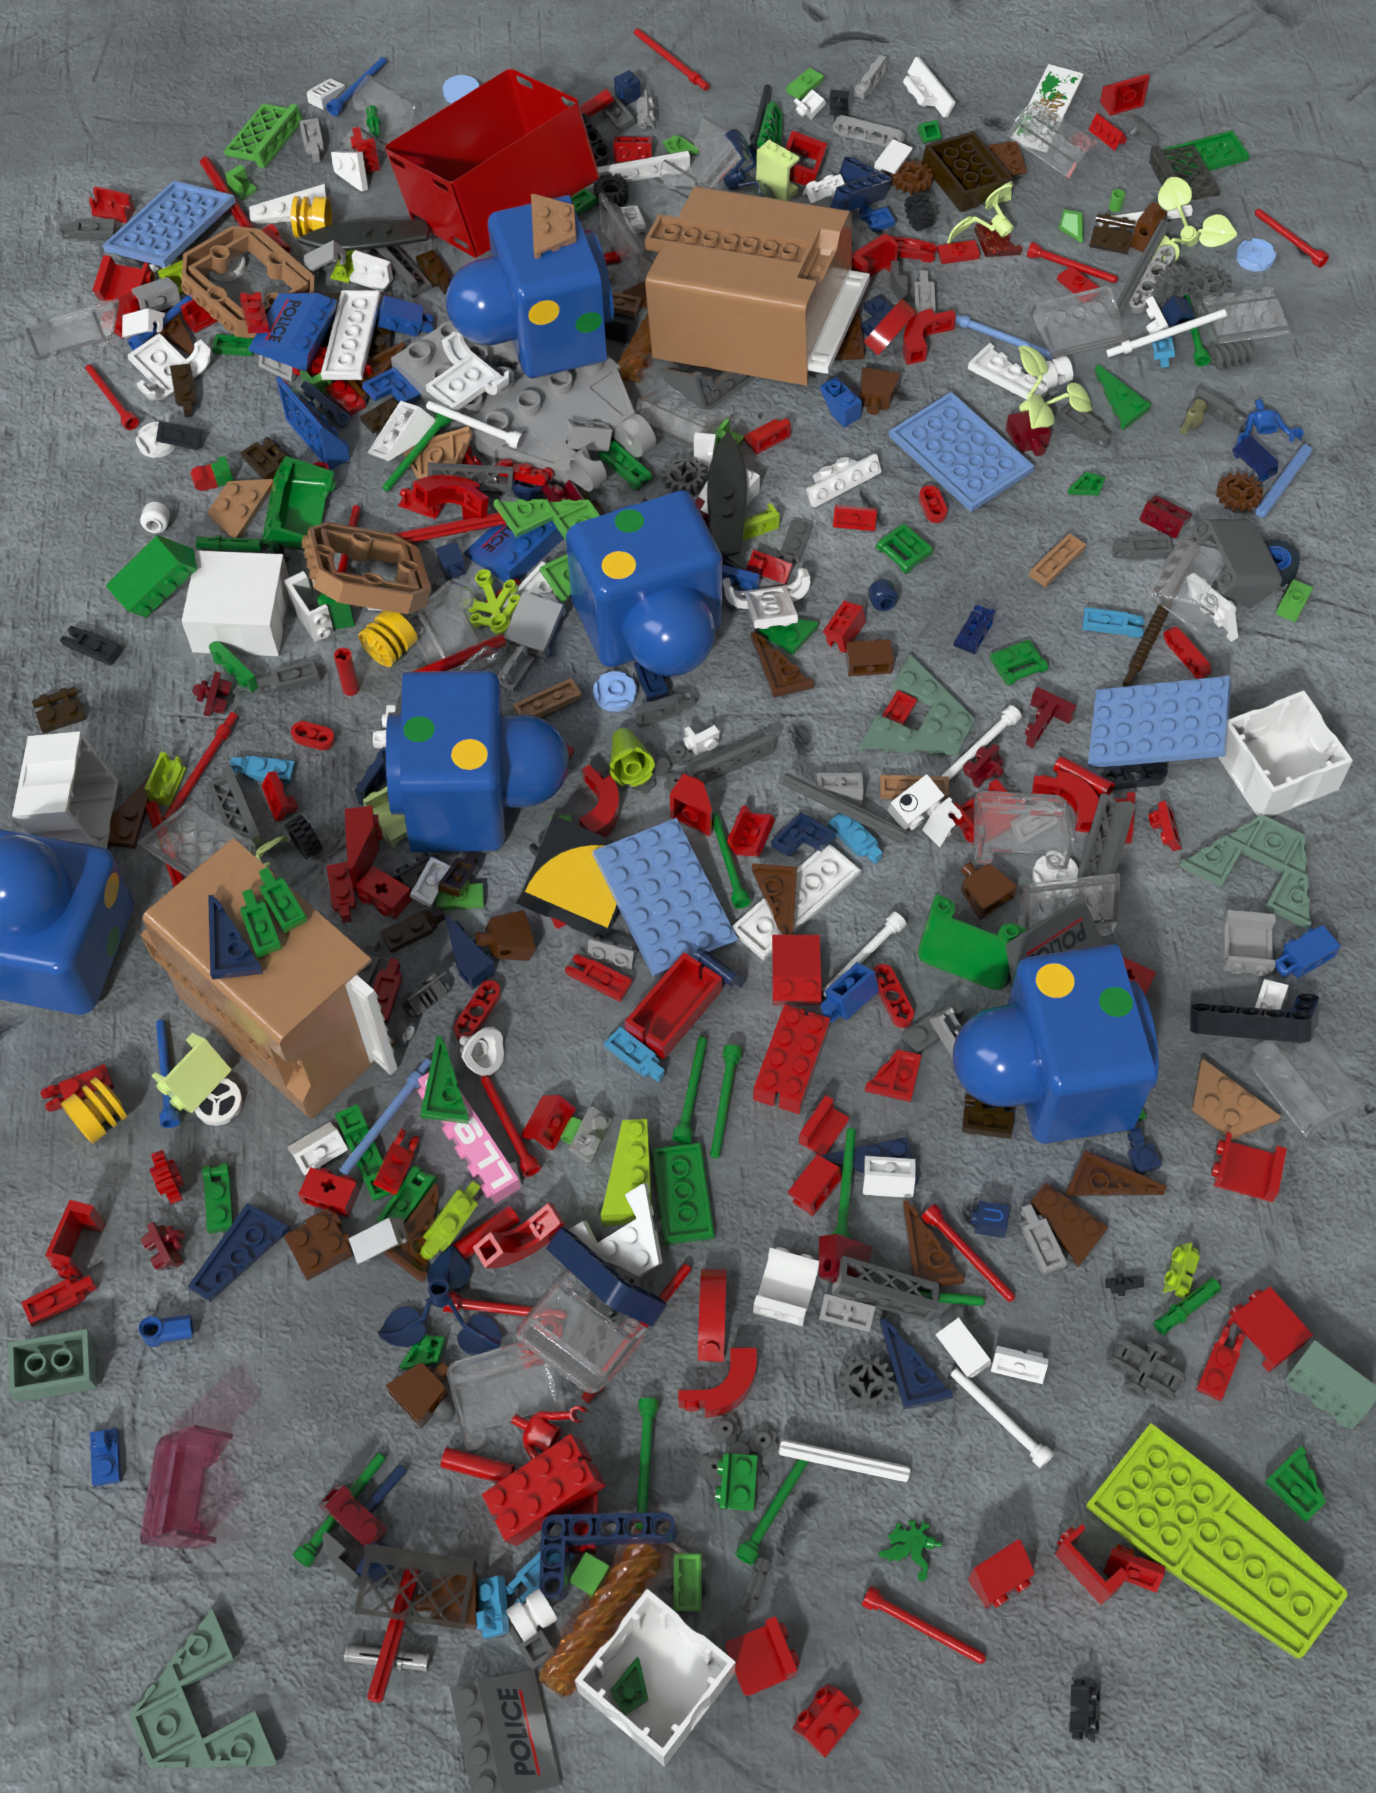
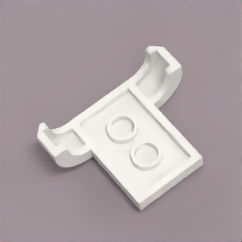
M453 332L442 340V345L454 366L426 384V390L444 406L457 412L486 391L490 395H495L507 387L509 384V371L507 370L504 372V376H501L467 347L463 336L459 332Z
M159 333L128 354V360L151 382V384H146L144 380H141L137 383L138 389L149 400L156 401L163 400L174 393L170 365L190 364L194 379L209 365L211 349L200 339L194 344L193 353L185 359Z
M798 568L795 581L784 586L737 591L731 586L729 578L722 580V587L728 602L737 608L748 609L754 628L760 629L798 623V615L793 602L801 599L807 593L810 586V575L807 569Z

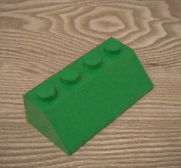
M156 535L106 584V587L128 612L146 618L197 570L194 549Z

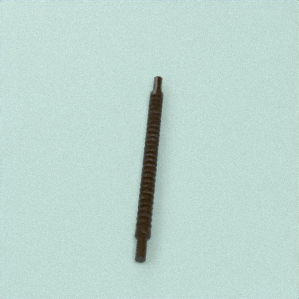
M1195 537L1189 541L1186 552H1184L1175 570V574H1173V578L1170 580L1166 592H1164V596L1150 621L1151 623H1149L1144 637H1142V641L1139 643L1140 646L1137 647L1135 655L1129 663V671L1122 683L1124 687L1131 686L1137 673L1142 670L1143 664L1155 643L1154 641L1157 639L1161 627H1163V623L1170 613V609L1175 602L1174 600H1176L1185 582V578L1194 564V560L1202 547V541L1197 540Z

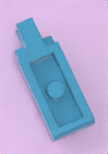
M245 756V758L232 757L230 761L233 772L240 773L247 780L264 781L268 772L276 771L283 784H291L296 766L295 761L256 756Z
M841 813L828 822V827L835 831V834L858 857L867 856L874 864L882 860L883 852L878 848L879 843L859 822Z
M619 1027L604 1042L606 1049L643 1077L649 1075L658 1083L665 1077V1070L658 1065L660 1060L656 1058V1054L622 1027Z

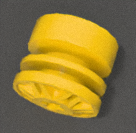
M301 196L293 197L290 218L295 238H299L312 230L332 225V208L329 197H314L312 206L307 196H304L303 199Z
M385 610L375 617L374 623H369L358 634L359 641L365 651L376 662L385 667H392L396 660L401 658L402 652H407L418 640L414 628L400 613Z
M96 1077L90 1081L96 1090L94 1093L86 1085L82 1087L87 1097L86 1099L82 1100L76 1094H73L61 1103V1106L71 1120L92 1144L106 1135L102 1125L104 1121L114 1128L117 1126L112 1115L115 1114L122 1122L127 1118L118 1097Z

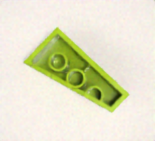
M647 1119L622 1120L601 1212L602 1226L627 1225L636 1219L625 1194L643 1183H647L650 1193L648 1195L651 1205Z

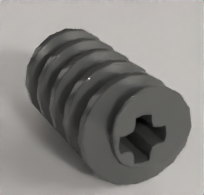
M1247 337L1246 339L1233 340L1231 343L1225 342L1224 344L1210 346L1208 349L1211 358L1210 364L1220 371L1223 369V366L1225 369H1228L1231 365L1236 367L1238 363L1240 365H1244L1245 362L1252 363L1254 355L1253 340L1251 337Z

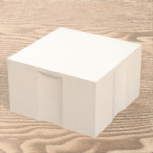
M196 551L197 570L191 575L182 617V624L192 652L210 653V643L218 641L231 653L279 656L283 636V619L289 603L284 580L289 578L283 554Z
M1304 690L1280 699L1266 708L1252 710L1229 719L1226 756L1218 757L1256 816L1264 815L1269 818L1339 790L1353 761L1338 738L1325 725L1321 714Z
M81 732L28 736L12 817L27 834L107 849L118 780L107 765L99 759L94 748Z
M646 1589L623 1618L614 1636L597 1651L575 1679L578 1693L665 1767L734 1676L736 1662L705 1636L688 1627L674 1610ZM639 1657L649 1701L624 1716L610 1690L635 1658Z

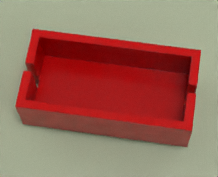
M684 952L625 1020V1030L642 1044L646 1042L647 1048L664 1060L722 992V977L705 966L702 969L701 980V963Z
M784 1004L753 1088V1100L774 1106L777 1092L780 1093L779 1108L800 1115L829 1032L830 1018L809 1012L807 1016L805 1015V1010Z
M569 1434L481 1494L491 1515L497 1517L494 1521L505 1542L515 1546L520 1545L541 1530L542 1523L548 1516L564 1515L606 1486L596 1465L591 1463L593 1460L581 1439Z

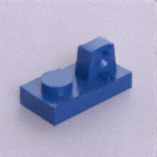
M722 565V580L729 578L732 587L736 583L745 590L759 589L761 584L759 574Z
M112 1428L90 1432L92 1485L98 1487L120 1483L119 1430Z

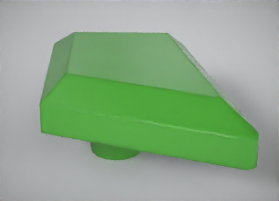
M674 135L670 139L662 141L669 154L688 151L689 155L699 153L697 147L680 135Z
M1064 209L1058 229L1080 243L1084 242L1083 213Z

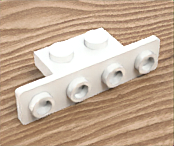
M915 57L908 70L910 76H906L903 83L908 88V91L917 99L918 104L924 107L935 106L941 115L947 118L955 105V100L920 57Z
M873 453L858 462L848 457H843L831 466L822 467L819 472L813 474L816 484L806 489L810 505L815 508L880 474L881 467L877 454Z

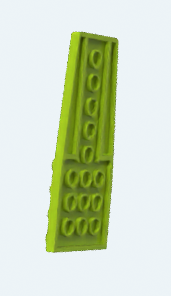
M1152 1423L1149 1424L1086 1504L1088 1510L1152 1561L1165 1566V1570L1296 1659L1303 1658L1347 1597L1346 1589L1224 1479Z

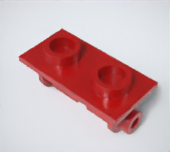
M1096 113L1088 130L1116 151L1119 144L1123 145L1127 141L1126 135Z
M402 488L400 491L402 499L398 507L435 520L445 505L443 503L425 509L413 500V491L410 488Z

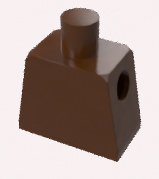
M1151 203L1136 223L1130 247L1142 253L1146 249L1160 220H1167V211L1161 209L1158 203Z
M862 367L860 400L862 401V407H867L869 414L876 415L879 413V409L888 410L899 388L900 373Z
M972 862L962 867L961 872L966 878L963 880L961 890L979 920L1015 898L1017 885L991 864H986L979 870Z
M525 910L492 917L485 928V932L476 933L477 946H489L491 955L495 959L529 961L536 949Z
M443 1362L432 1371L423 1363H419L388 1383L385 1387L389 1395L422 1429L432 1417L441 1401L447 1398L448 1392L442 1382L452 1372Z
M476 1570L433 1579L431 1582V1594H416V1612L431 1611V1620L434 1625L477 1630L478 1575Z

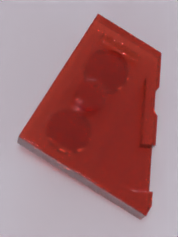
M980 223L975 225L974 231L985 257L1021 255L1022 247L1020 245L1014 246L1010 242L1011 237L1009 235L1002 238L996 230L992 232Z

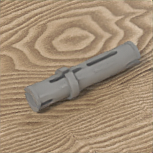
M347 1644L344 1661L347 1663L376 1665L378 1657L362 1655L379 1656L381 1648ZM399 1648L396 1658L413 1661L396 1659L393 1668H396V1671L402 1672L403 1669L428 1672L430 1665L429 1653L408 1652L406 1648Z

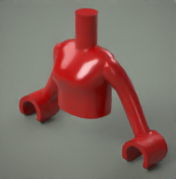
M574 1406L570 1411H538L530 1420L515 1414L511 1423L524 1430L522 1436L523 1446L530 1458L534 1459L539 1455L534 1447L546 1451L558 1442L562 1428L548 1420L571 1419L573 1422L581 1423L583 1421L577 1418V1411L588 1412V1410L583 1406Z

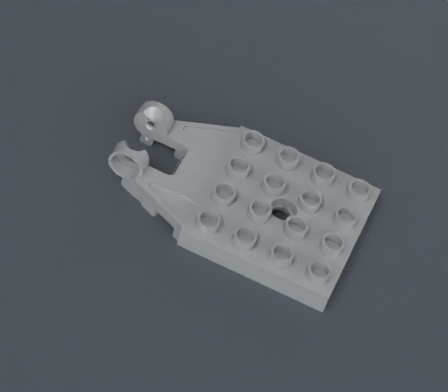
M450 320L391 357L392 367H396L421 393L420 399L425 404L428 401H432L444 406L427 392L426 384L454 366L442 345L444 338L453 332H458ZM463 337L467 347L501 376H504V372L507 370L509 371V384L507 387L495 395H490L485 391L457 411L508 433L510 431H517L523 434L519 448L514 449L509 447L506 440L471 427L473 435L469 443L493 465L501 459H511L515 463H528L532 467L539 469L550 467L554 471V477L547 481L548 483H555L564 487L566 482L570 480L575 484L579 492L583 493L598 489L600 484L606 481L607 474L601 460L592 461L586 447L582 449L568 448V441H565L567 419L607 422L612 429L611 437L623 445L625 450L637 461L638 457L656 446V437L651 426L642 416L634 412L621 379L620 366L608 355L606 362L531 379L522 371L512 341L496 345H481ZM502 366H514L516 367V369L512 371L511 369ZM452 420L449 424L454 430L468 426L456 420Z

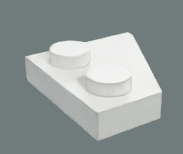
M354 151L331 152L334 172L358 190H368L363 153Z

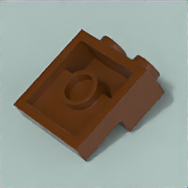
M328 1208L306 1219L305 1225L284 1235L307 1281L353 1256L350 1250V1237L347 1232L341 1234L338 1227L342 1226V1223L336 1212L331 1214Z

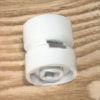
M1066 356L1055 358L1052 362L1046 361L1048 372L1042 374L1043 379L1041 383L1048 389L1055 387L1057 384L1062 385L1073 380V368Z
M539 1588L526 1597L525 1604L517 1602L505 1610L524 1642L537 1634L538 1626L545 1628L557 1621L556 1615Z

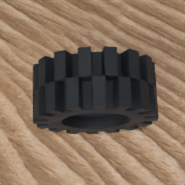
M608 174V177L603 175L602 179L599 178L594 183V195L597 197V205L599 207L602 205V209L608 207V210H611L613 207L614 210H617L618 206L620 208L624 207L623 204L626 205L629 199L626 179L623 180L622 176L618 178L617 174H614V177Z
M923 192L907 197L905 199L906 203H904L906 207L905 212L907 213L906 217L907 219L909 218V224H912V228L915 231L929 228L935 223V214L933 213L935 210L931 206L932 201H929V196H926V193Z
M299 815L285 824V829L291 837V841L306 860L323 850L318 836L303 815Z

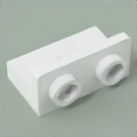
M831 174L820 182L812 181L808 183L802 194L804 197L808 196L810 203H813L824 197H833L836 187L845 183L841 174L836 176Z
M355 250L352 254L354 271L349 277L350 281L385 292L393 280L390 261Z

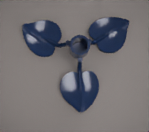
M732 129L727 132L724 137L731 141L742 159L734 169L730 170L729 174L723 177L726 187L729 190H733L738 186L741 189L744 186L756 185L761 197L775 199L766 183L762 184L760 180L744 183V180H746L745 173L755 166L757 168V149H750V145H748L739 130ZM752 160L753 164L744 170L738 169L744 161Z
M454 1246L441 1253L429 1268L427 1280L430 1297L426 1299L423 1315L420 1317L418 1311L411 1307L398 1308L386 1318L382 1328L378 1331V1336L390 1345L397 1347L413 1346L419 1343L426 1335V1328L422 1322L426 1320L430 1306L433 1304L435 1307L443 1308L449 1305L463 1327L458 1333L457 1341L459 1347L465 1353L470 1355L485 1354L498 1349L502 1341L500 1330L491 1318L477 1314L472 1316L467 1324L451 1299L450 1289L458 1290L468 1283L470 1268Z

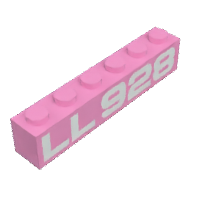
M429 1073L418 1078L420 1088L417 1089V1092L422 1100L424 1099ZM461 1092L469 1117V1124L441 1121L444 1125L442 1130L448 1140L453 1139L456 1143L454 1148L460 1159L465 1158L469 1163L467 1169L474 1179L478 1177L482 1183L480 1189L486 1198L491 1197L496 1204L521 1189L519 1178Z

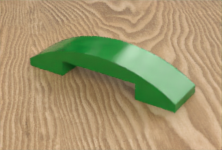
M358 1104L335 1113L351 1154L369 1132ZM374 1142L356 1164L373 1202L391 1194L373 1184L383 1162Z

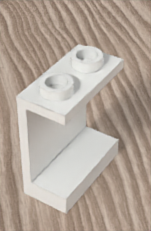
M303 571L284 580L291 607L314 642L325 639L333 634L334 630L327 605L324 604L312 611H309L307 608L314 604V600L305 572Z
M770 1248L759 1293L755 1298L753 1313L803 1327L819 1270V1261L807 1254H801V1256L792 1254L785 1248Z

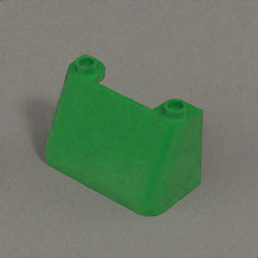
M288 456L284 457L273 479L262 535V544L272 546L275 543H279L285 548L304 549L302 548L303 536L307 535L310 527L319 525L322 522L326 496L329 492L332 493L335 487V480H333L334 471Z
M936 894L919 943L918 958L925 964L993 990L1004 988L1011 975L1005 944L1026 932V928L1014 923H1006L1001 926L997 935L952 918L955 911L954 903L950 899Z

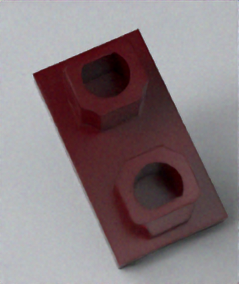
M217 671L214 672L210 687L207 686V681L202 680L201 684L194 685L192 693L197 696L198 702H203L204 698H207L203 715L210 717L211 711L224 713L227 700L215 697L217 693L228 696L232 683L220 679L221 673Z
M993 744L989 749L980 747L975 755L977 762L967 761L963 766L964 774L972 779L973 786L979 788L987 778L990 779L992 776L1000 778L1003 775L1004 771L1001 766L1004 763L998 754V745Z
M155 1222L149 1223L147 1225L149 1232L140 1240L146 1250L152 1251L157 1247L159 1251L151 1257L150 1261L153 1267L162 1271L170 1265L174 1267L182 1265L183 1261L178 1250L183 1248L181 1241L185 1238L184 1231L181 1229L174 1230L172 1225L166 1228L165 1225L156 1226Z

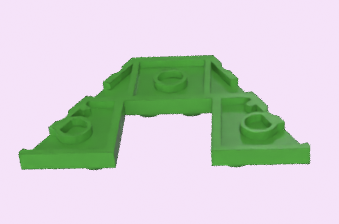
M495 499L493 504L516 538L553 521L566 540V533L573 525L600 516L589 500L548 502V499H532L531 501L517 499V502H499V499ZM567 554L541 566L539 570L562 604H565L571 595Z

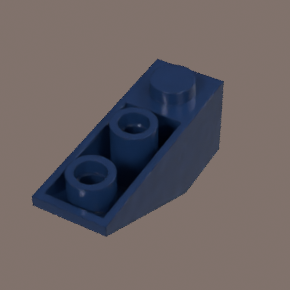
M447 916L445 919L458 975L474 990L495 974L493 964L495 960L489 952H483L479 948L480 946H477L476 939L473 936L468 937L464 933L463 926L457 920L454 922Z

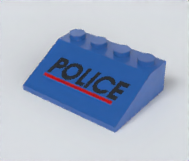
M279 293L266 316L269 333H257L249 346V351L307 372L335 319L337 300L319 293Z
M280 376L276 377L286 421L319 460L325 462L329 466V470L350 460L349 444L345 439L339 437L338 431L334 426L331 427L328 424L325 415L317 411L313 401L309 402L302 393Z
M553 521L517 538L508 525L505 524L491 527L464 551V555L484 569H488L491 574L505 583L510 579L520 580L556 547L564 537Z

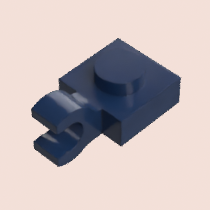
M1139 1127L1130 1130V1134L1127 1137L1133 1149H1130L1127 1154L1135 1172L1141 1175L1159 1169L1162 1164L1153 1144L1145 1145L1143 1134Z

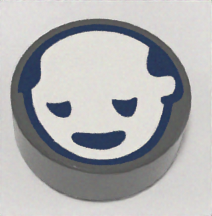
M407 1019L401 1021L394 1032L395 1041L402 1045L407 1044L415 1033L416 1025Z

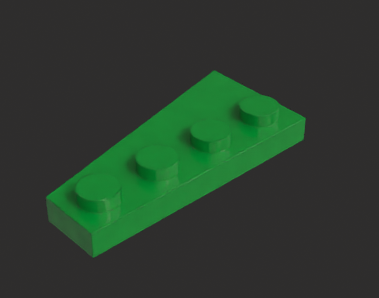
M775 101L767 104L757 141L759 148L768 140L782 147L783 114Z

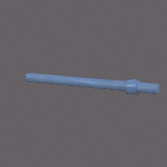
M955 314V323H958L962 328H971L1017 347H1031L1037 350L1043 357L1051 360L1059 356L1056 352L973 321L971 317Z
M426 1058L416 1071L411 1072L406 1079L407 1083L339 1169L342 1174L348 1175L411 1092L419 1087L418 1078L428 1072L431 1060Z

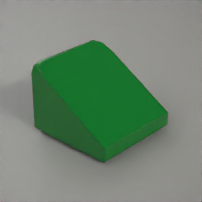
M937 120L919 124L917 127V132L923 143L942 139Z

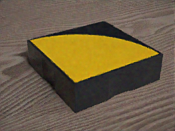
M553 815L536 852V859L525 879L516 904L545 917L560 920L571 928L596 938L600 936V938L604 939L610 930L618 905L592 853L593 850L614 843V841Z

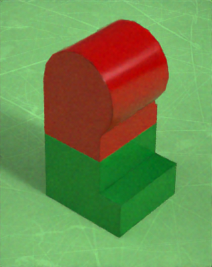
M225 456L217 458L218 462L197 466L191 470L190 475L197 490L205 491L224 486L228 481H233Z

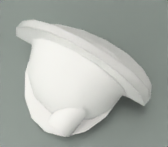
M485 1027L470 1037L462 1036L460 1038V1044L463 1045L459 1049L462 1054L461 1057L466 1066L474 1073L486 1076L495 1073L503 1063L504 1049L503 1036L497 1028Z

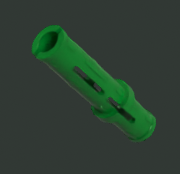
M216 535L215 537L197 536L196 548L197 550H215L216 552L226 550L261 552L262 539L221 537V535Z
M1209 1278L1181 1302L1172 1304L1164 1315L1153 1322L1155 1329L1161 1335H1165L1179 1323L1183 1324L1191 1313L1221 1292L1220 1284L1214 1278Z

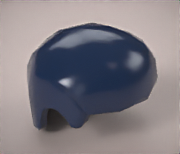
M513 479L512 491L518 499L531 501L541 497L544 485L539 486Z

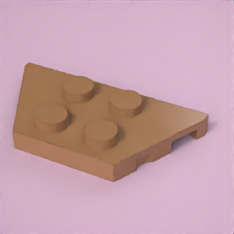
M531 194L534 259L540 258L541 253L550 249L554 252L563 246L575 243L574 205Z
M467 426L434 436L410 465L417 479L427 477L428 462L461 464L473 435V429ZM415 445L402 453L405 458Z
M273 479L228 481L208 510L209 517L219 524L220 529L231 538H241L271 493Z
M1203 1059L1201 1061L1191 1110L1224 1135L1227 1132L1232 1133L1231 1140L1242 1137L1245 1133L1255 1132L1265 1125L1275 1124L1280 1120L1281 1116L1206 1060Z

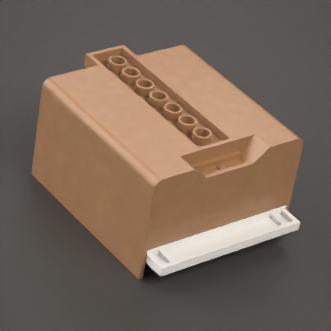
M694 186L679 216L672 217L658 214L645 238L646 250L659 252L646 276L645 282L652 358L805 386L808 385V370L828 374L870 281V274L852 271L851 211Z
M232 838L144 913L143 922L147 929L140 935L150 956L167 971L179 998L311 1119L317 1116L374 1062L379 1064L390 1075L398 1069L393 1055L395 1051L392 1048L396 1042L387 1034L388 1028L384 1024L385 1018L380 1011L382 1007L377 1001V993L357 975L372 961L371 958L290 887L289 889L306 915L308 922L284 933L260 892L259 886L263 885L258 871L266 868V866L237 840ZM270 870V872H271V874L273 875L274 879L277 878L278 876H276V875ZM248 889H252L256 901L263 900L265 902L282 947L281 950L259 958L256 956L240 912V907L246 905L242 892ZM208 895H214L219 900L229 919L232 920L242 939L261 965L263 974L212 980L210 976Z

